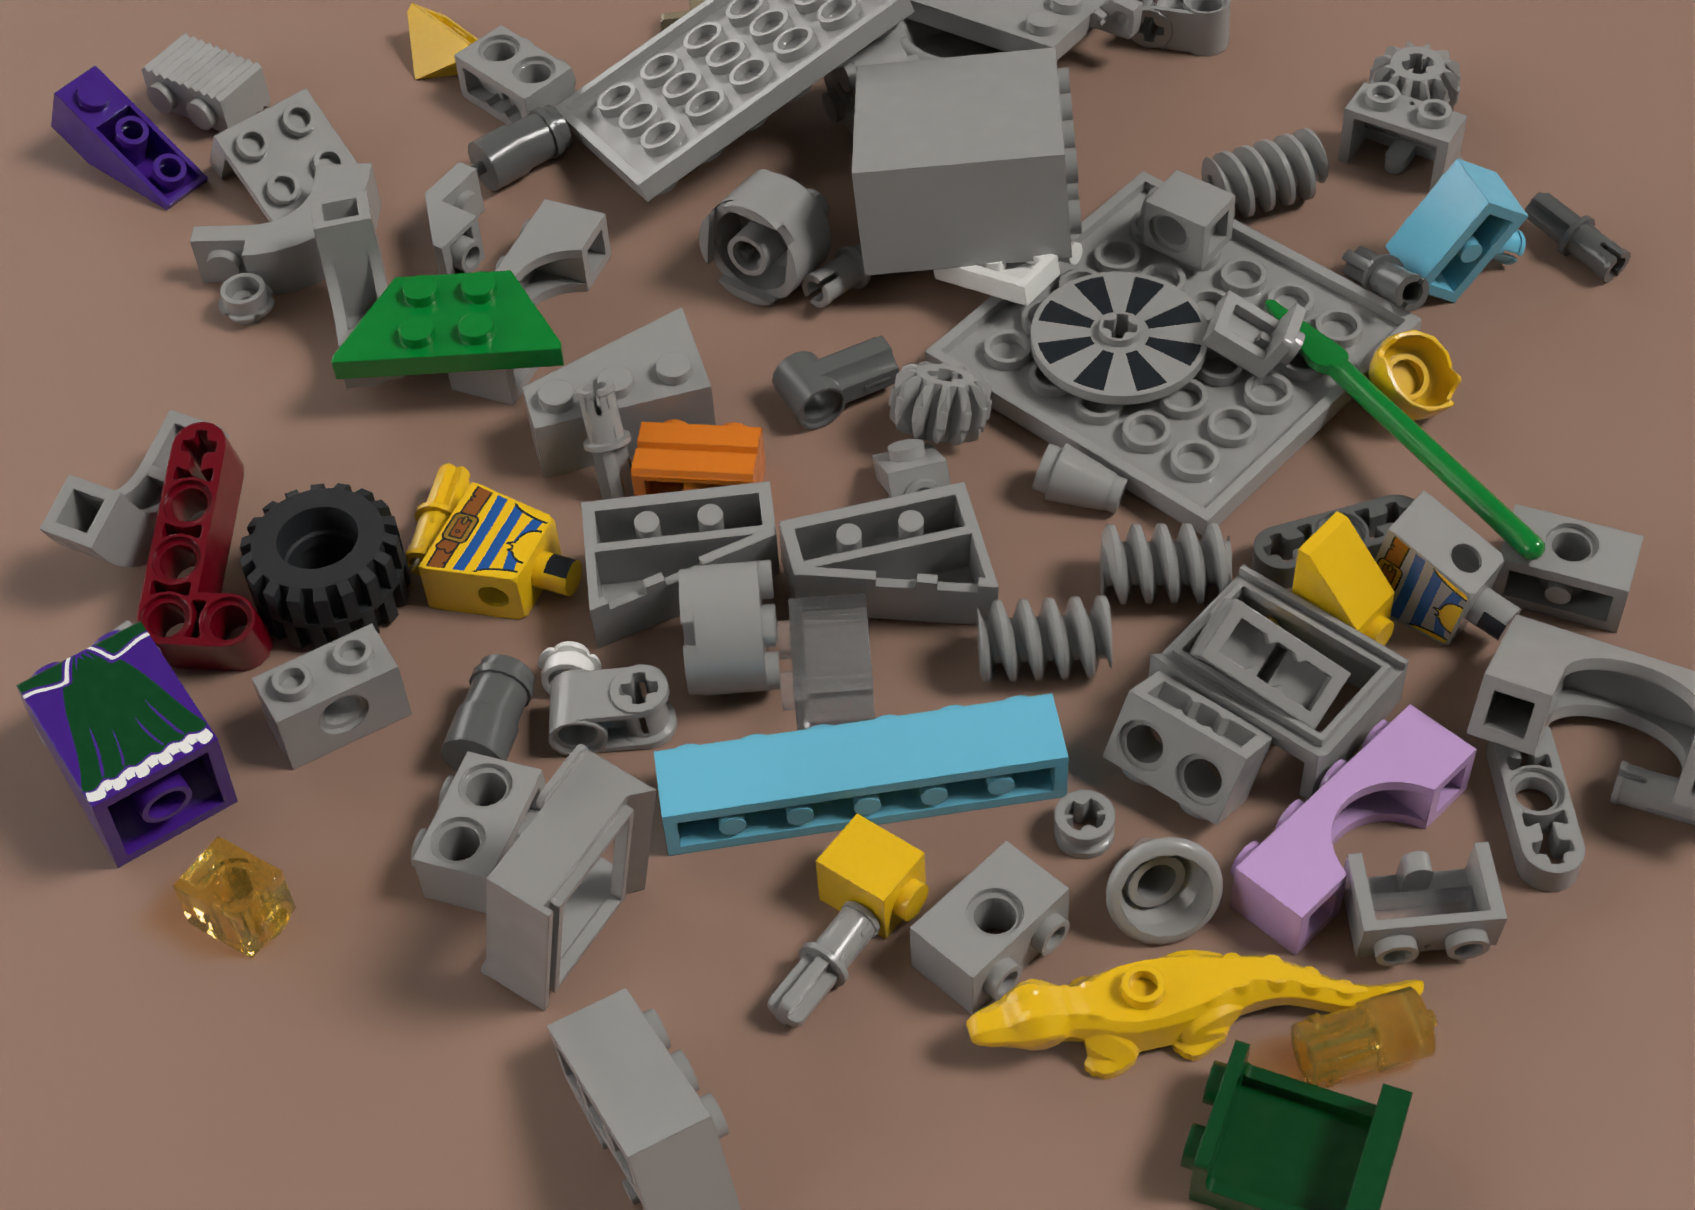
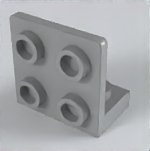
M306 88L215 135L209 160L221 179L234 172L237 174L269 222L290 214L305 202L312 190L318 164H358Z

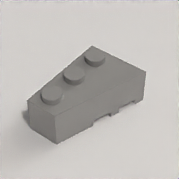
M770 481L581 502L589 608L598 649L679 616V569L692 568V566L771 560L772 577L780 574Z

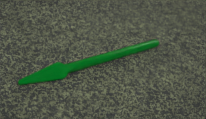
M1269 299L1265 301L1264 308L1278 320L1288 311V309L1275 300ZM1302 321L1299 331L1305 334V339L1298 352L1312 369L1329 375L1523 558L1537 560L1542 557L1545 552V543L1529 526L1348 361V352L1305 321Z

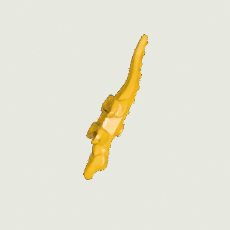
M1182 950L1156 959H1147L1116 966L1096 975L1081 976L1072 980L1069 985L1058 986L1038 979L1025 980L1009 990L998 1001L971 1015L966 1021L970 1040L978 1046L1019 1048L1034 1051L1054 1047L1063 1041L1084 1042L1087 1058L1084 1062L1085 1071L1089 1072L1092 1077H1099L1105 1080L1113 1079L1135 1065L1140 1052L1169 1045L1172 1046L1175 1053H1178L1185 1059H1190L1193 1062L1201 1060L1225 1043L1230 1027L1239 1016L1272 1006L1293 1005L1341 1014L1373 1013L1415 1002L1423 993L1425 984L1417 979L1381 985L1354 984L1349 980L1330 978L1321 974L1318 969L1312 966L1303 967L1284 961L1276 955L1240 956L1232 952L1222 955L1204 950Z

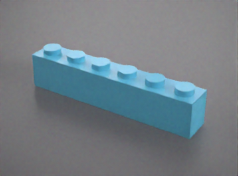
M1052 693L1030 697L1018 695L1002 701L968 706L950 705L934 711L900 716L882 715L873 720L839 725L820 724L798 731L770 735L752 734L736 740L702 745L684 744L675 749L654 751L661 815L668 856L840 831L845 828L856 814L863 816L876 825L1061 798L1067 794L1069 756Z

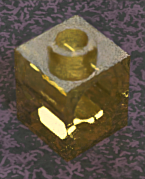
M219 836L216 837L173 885L189 924L252 959L268 940L274 939L281 934L287 926L291 914L296 909L282 870Z

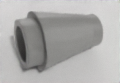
M1050 443L1037 470L1032 489L1044 493V500L1101 511L1106 510L1115 514L1126 489L1128 479L1118 476L1114 471L1067 443L1063 448Z

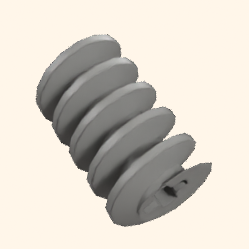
M1303 128L1295 131L1293 135L1286 133L1276 136L1273 141L1265 139L1255 142L1253 147L1244 145L1235 148L1232 153L1223 151L1216 153L1212 159L1205 157L1202 161L1201 174L1202 181L1236 195L1235 206L1239 214L1247 218L1254 215L1255 201L1262 211L1267 212L1274 209L1276 197L1283 206L1294 204L1296 191L1303 200L1314 198L1316 181L1325 183L1328 177L1329 163L1319 137L1313 130Z
M1158 523L1153 531L1150 542H1147L1140 524H1131L1125 542L1121 541L1114 524L1105 525L1100 541L1101 595H1105L1108 586H1113L1120 604H1127L1133 586L1140 587L1146 604L1153 603L1159 586H1165L1171 604H1178L1184 585L1191 586L1197 603H1204L1210 585H1216L1220 594L1232 582L1230 538L1228 536L1227 540L1224 541L1217 523L1207 524L1201 541L1198 540L1193 525L1190 523H1182L1176 541L1172 540L1167 525Z
M1104 595L1096 596L1090 614L1086 613L1083 603L1078 596L1070 597L1064 615L1060 614L1055 600L1051 597L1044 598L1039 615L1036 617L1027 599L1018 600L1012 618L1008 617L1001 600L992 601L986 619L982 618L977 607L979 668L984 683L991 682L997 663L1003 664L1009 681H1017L1023 662L1029 663L1035 680H1043L1049 661L1055 662L1062 679H1069L1075 660H1081L1088 678H1095L1100 659H1107L1112 669L1111 614L1108 599Z

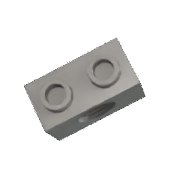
M1515 504L1513 513L1543 540L1545 552L1537 560H1527L1504 540L1500 552L1505 562L1491 589L1519 608L1617 633L1644 536Z
M369 624L251 678L268 726L293 770L412 715L399 667L373 624Z
M1006 840L910 927L911 965L973 1015L991 998L998 1001L1015 987L1021 977L1022 969L1038 954L1049 955L1062 943L1070 928V922L1068 921L1070 889ZM996 928L1005 930L1007 932L1002 934H989L984 931Z

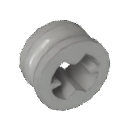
M1076 790L1062 797L1055 807L1054 839L1058 847L1067 855L1077 859L1095 858L1110 849L1114 841L1115 809L1111 801L1103 794L1093 790ZM1089 818L1097 821L1096 827L1087 824L1080 831L1073 828V821L1080 824L1085 823Z

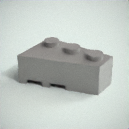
M682 307L522 387L531 435L544 478L594 466L592 454L586 452L583 446L584 440L588 437L579 399L575 393L577 387L588 382H593L598 405H600L597 394L599 389L598 380H612L614 382V391L623 430L629 431L632 438L630 443L627 444L630 457L634 456L635 449L637 448L641 422L663 423L666 420L677 419L688 424L716 425L711 384Z
M965 482L779 521L781 562L795 613L977 625V607L982 618L986 619L992 601L998 600L999 586Z
M624 988L547 1025L564 1076L602 1148H609L627 1179L623 1180L622 1184L633 1205L641 1202L644 1210H741L719 1140L729 1134L724 1115L710 1092L701 1097L696 1093L699 1090V1084L683 1051L679 1049L670 1054L667 1050L671 1048L670 1040L662 1021L653 1008L642 1012L627 988Z

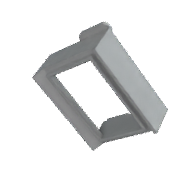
M1243 564L1239 569V575L1162 653L1151 654L1149 677L1157 671H1161L1273 736L1272 743L1305 762L1299 794L1307 801L1319 790L1320 783L1331 766L1340 759L1349 762L1354 757L1352 754L1361 746L1373 727L1384 720L1401 701L1409 660ZM1223 598L1239 599L1263 616L1271 615L1284 630L1351 673L1347 682L1360 689V691L1321 733L1188 653Z
M583 744L575 747L539 794L536 805L541 810L486 879V959L480 970L482 974L494 979L540 1009L546 1010L549 1006V990L554 993L557 991L624 901L625 894L645 890L656 789L591 752ZM615 838L613 863L601 856Z

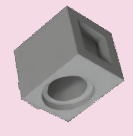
M1176 169L1160 187L1152 188L1144 199L1141 208V217L1144 219L1143 245L1202 270L1232 238L1236 195Z

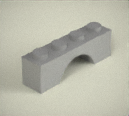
M544 199L533 217L524 222L518 239L507 255L499 258L494 271L511 270L535 306L548 298L560 294L588 292L612 256L605 213ZM539 367L448 373L452 390L514 406L523 392L522 387L529 383Z

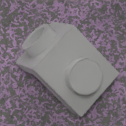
M1229 290L1217 303L1202 343L1260 379H1263L1279 362L1287 365L1298 353L1305 339V334L1299 330L1307 309L1295 303L1278 320Z
M921 439L900 440L890 444L887 447L888 452L872 455L875 477L888 492L889 498L951 485L947 460L930 442L924 443Z

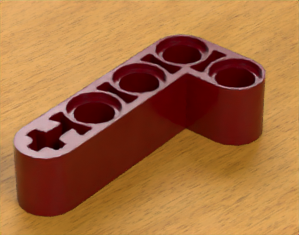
M204 421L192 423L184 427L175 436L172 443L136 620L137 622H142L155 644L160 648L170 667L179 669L247 671L262 665L269 657L273 648V636L250 601L240 595L222 593L244 479V465L222 429L213 423ZM205 511L200 518L189 521L196 513ZM195 566L189 575L177 579L183 570ZM184 623L178 633L165 637L172 627ZM239 626H246L240 636L226 640L232 630Z

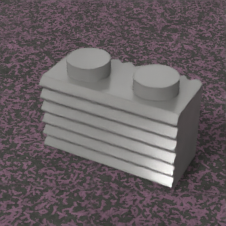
M184 33L141 69L147 86V96L155 108L163 113L173 111L185 116L203 130L213 128L222 132L257 114V112L263 111L264 106L269 107L271 101L262 67L257 61L253 64L249 58L245 60L241 55L237 57L234 52L229 54L226 49L221 50L217 45L213 47L210 42L206 44L202 39L198 41L194 36L190 38L187 33Z

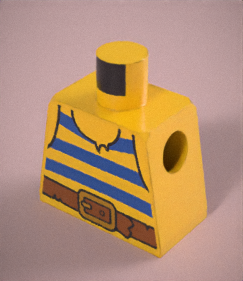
M471 482L418 566L429 607L517 620L529 615L543 589L566 596L573 595L579 585L582 574L580 560L561 555L556 523L549 514L474 482Z

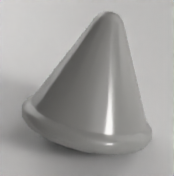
M1143 837L1135 842L1130 851L1117 862L1111 872L1106 887V906L1116 926L1131 939L1155 945L1175 943L1201 930L1213 917L1219 907L1223 893V876L1219 864L1213 855L1200 844L1175 837Z

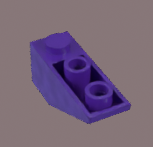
M96 65L54 93L51 127L87 163L162 208L170 209L207 182L208 177Z

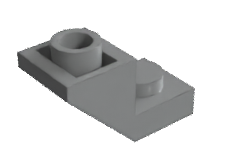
M458 162L425 192L432 243L440 275L473 272L485 258L478 224V217L485 211L477 169Z

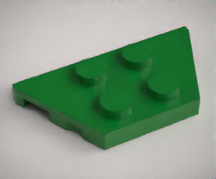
M507 270L395 277L334 353L331 363L336 379L564 366V356L560 340L512 271Z

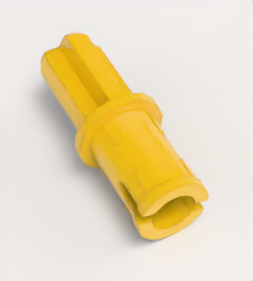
M445 463L439 467L427 501L417 507L414 515L417 525L411 543L405 552L408 567L412 566L414 559L417 557L411 570L416 575L421 576L418 568L419 564L470 486V472L463 466L456 467L450 463Z

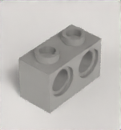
M502 25L454 55L462 97L506 125L526 117L529 111L537 107L543 108L547 105L555 107L576 92V78L572 67L564 60L553 57L535 46L529 39L520 37Z
M1222 599L1188 652L1314 730L1351 674L1239 599Z
M1157 671L1129 690L1102 757L1122 768L1123 773L1132 781L1152 786L1177 801L1187 814L1218 825L1245 803L1274 737L1161 671ZM1150 727L1158 732L1163 744L1155 739ZM1207 761L1216 766L1221 778L1217 777L1210 770Z
M467 751L456 775H449L443 783L439 795V808L429 828L421 829L413 843L411 864L416 869L425 898L486 913L487 877L541 810L536 805V802L546 785L542 769Z

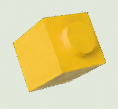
M859 814L852 818L816 860L819 899L838 911L841 910L846 901H854L863 905L878 919L880 923L878 935L884 939L888 938L902 920L907 922L912 920L919 913L927 899L929 887L926 884L925 853Z

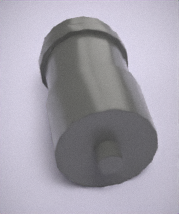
M554 106L537 107L529 111L526 117L510 125H503L468 144V155L472 164L470 166L477 169L478 177L483 184L490 190L496 191L530 173L531 169L551 158L556 159L564 155V152L572 146V135L565 119Z
M491 654L481 659L480 664L472 672L469 680L470 688L464 703L458 706L440 749L442 759L448 766L458 771L467 751L507 761L519 731L518 722L524 707L529 705L534 693L533 684L535 678L527 665L516 658L502 654Z

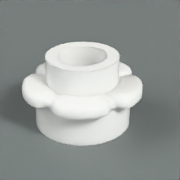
M573 641L561 642L554 648L549 647L545 649L538 659V667L542 668V686L549 694L551 681L562 672L574 669L589 671L602 669L601 662L595 654H590L584 645Z

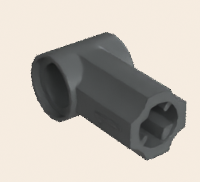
M879 336L820 359L808 351L793 353L778 364L773 373L772 383L798 422L806 429H818L827 426L839 417L845 407V403L895 384L899 367L894 359L891 346L883 336Z

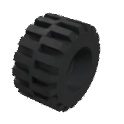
M324 483L310 485V490L301 493L297 489L285 493V500L279 503L271 501L262 508L264 516L253 517L247 526L249 535L241 539L240 550L242 557H240V562L256 610L265 624L268 625L273 636L278 640L287 637L290 646L303 649L308 643L313 644L314 649H317L369 624H373L379 634V625L381 623L391 624L399 614L396 606L405 605L409 597L407 586L411 585V575L395 516H391L389 506L382 499L375 501L373 493L363 488L352 492L349 484L337 483L334 488H325Z

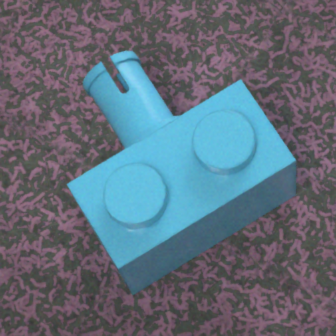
M1457 158L1386 244V248L1391 255L1400 259L1405 269L1421 275V278L1423 277L1428 281L1429 295L1455 303L1492 259L1505 265H1511L1518 261L1515 256L1504 253V251H1509L1519 256L1523 255L1526 239L1518 228L1529 216L1497 172Z

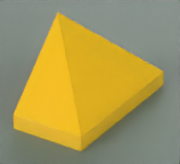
M411 3L407 15L415 80L458 75L454 55L477 41L478 38L446 15Z

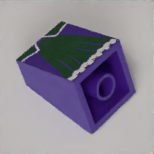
M141 621L123 630L106 633L89 648L62 662H53L41 667L31 678L16 685L32 722L117 868L238 802L218 738Z

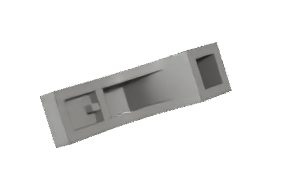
M372 163L318 164L313 187L308 198L300 207L280 219L257 225L194 226L190 244L203 283L225 282L236 274L254 273L263 278L265 284L272 289L273 295L296 291L325 280L313 231L310 201L367 190L375 228H377L382 204Z
M367 190L310 201L313 231L330 296L338 347L342 345L388 287ZM405 375L344 379L346 389L359 386L376 387L390 380L404 378Z
M170 409L141 465L131 479L118 490H113L69 474L40 530L62 546L120 567L129 568L146 565L148 563L172 443L175 436L184 427L192 423L203 422V420ZM222 429L227 439H229L230 436ZM205 511L196 513L189 521L200 518Z

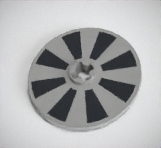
M1101 272L1074 279L1054 290L1043 300L1032 319L1030 344L1034 360L1039 369L1052 383L1064 391L1079 398L1103 404H1139L1168 396L1188 384L1197 375L1205 362L1208 352V346L1202 343L1208 324L1199 305L1186 292L1167 281L1135 272ZM1116 335H1123V338H1116Z

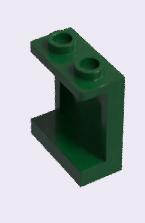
M1235 1040L1228 1063L1215 1060L1208 1076L1202 1103L1213 1107L1207 1125L1203 1126L1193 1123L1185 1143L1180 1166L1192 1170L1188 1199L1219 1210H1380L1413 1092L1383 1083L1377 1105L1254 1066L1248 1062L1250 1044Z

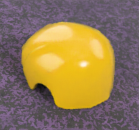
M1417 330L1397 333L1386 338L1374 352L1368 371L1369 380L1413 421L1432 418L1453 406L1452 396L1462 380L1461 376L1452 369L1450 355L1435 336Z

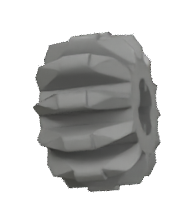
M1407 41L1403 49L1387 46L1384 55L1375 58L1374 65L1370 69L1369 84L1388 82L1395 85L1399 89L1400 94L1421 101L1440 99L1447 102L1451 106L1452 111H1454L1461 89L1460 64L1450 60L1449 51L1447 50L1434 51L1431 49L1430 43L1419 47Z
M922 361L919 364L911 363L902 366L901 372L896 374L894 386H891L888 403L891 406L889 419L896 424V429L900 432L913 434L915 439L933 441L936 445L940 442H948L957 446L962 444L963 441H976L979 439L980 433L984 432L986 420H989L992 387L984 381L983 376L979 373L967 372L964 366L954 367L947 365L945 362L933 364L928 361Z

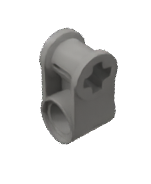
M1138 0L1143 3L1139 31L1131 37L1138 45L1149 49L1161 48L1191 52L1199 56L1216 55L1228 47L1230 0H1158L1157 4L1153 0ZM1154 25H1157L1156 33L1151 34Z
M644 664L591 671L574 669L560 673L551 681L549 744L554 750L568 756L579 744L588 747V750L595 754L633 749L651 750L663 746L674 736L678 725L675 710L668 702L670 690L666 676L660 669ZM640 682H644L648 693L646 697L642 696ZM643 717L646 719L649 730L647 733L643 732L640 720Z

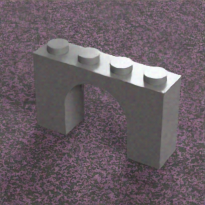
M1516 614L1484 674L1466 733L1534 756L1547 726L1560 718L1589 716L1631 726L1656 738L1677 756L1682 770L1672 803L1695 810V671Z

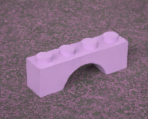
M1411 704L1391 722L1385 719L1380 721L1367 735L1362 749L1349 762L1340 759L1331 766L1323 777L1318 791L1306 802L1298 799L1288 806L1279 818L1275 831L1261 844L1257 841H1252L1243 848L1231 867V874L1234 876L1230 907L1296 956L1340 913L1347 873L1339 862L1333 845L1349 831L1369 823L1399 822L1426 829L1467 789L1477 749Z

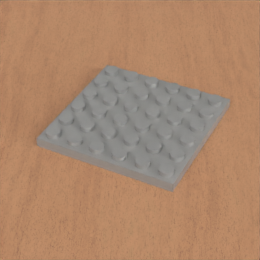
M1143 171L1081 222L1082 234L1071 235V240L1079 242L1083 248L1081 259L1076 265L1060 262V275L1028 306L991 296L925 351V361L933 364L945 362L947 365L954 367L964 366L967 372L979 373L984 377V381L992 387L990 396L992 409L1048 443L1061 448L1067 443L1114 471L1118 476L1128 479L1126 490L1177 521L1192 524L1194 530L1203 536L1208 523H1217L1219 526L1353 398L1329 375L1312 369L1299 352L1289 364L1285 365L1279 362L1263 379H1260L1209 347L1205 362L1197 375L1181 389L1163 398L1129 405L1103 404L1079 398L1052 383L1039 369L1032 354L1030 344L1032 319L1039 305L1049 294L1074 279L1090 274L1112 271L1146 274L1167 281L1186 292L1201 308L1208 326L1217 303L1229 290L1266 313L1268 312L1264 308L1265 301L1269 299L1275 300L1288 310L1295 303H1298L1307 309L1303 321L1344 348L1349 355L1348 361L1368 379L1370 362L1380 344L1386 338L1397 333L1409 330L1420 331L1422 318L1401 309V307L1235 219H1233L1232 238L1202 270L1143 245L1144 219L1141 217L1142 204L1152 188L1160 187L1164 183L1162 180ZM1116 335V338H1123V335Z

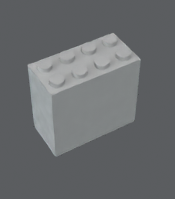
M1056 47L857 66L852 181L864 275L958 268L974 265L981 266L1002 261V264L1034 261L1033 256L1055 254L1058 256V259L1072 258L1071 235L1082 234L1078 192V165L1069 68H1057Z

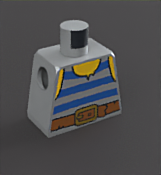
M1424 490L1388 529L1375 561L1395 592L1390 617L1441 645L1451 644L1469 622L1497 641L1504 637L1515 615L1520 614L1521 608L1491 589L1505 562L1501 552Z

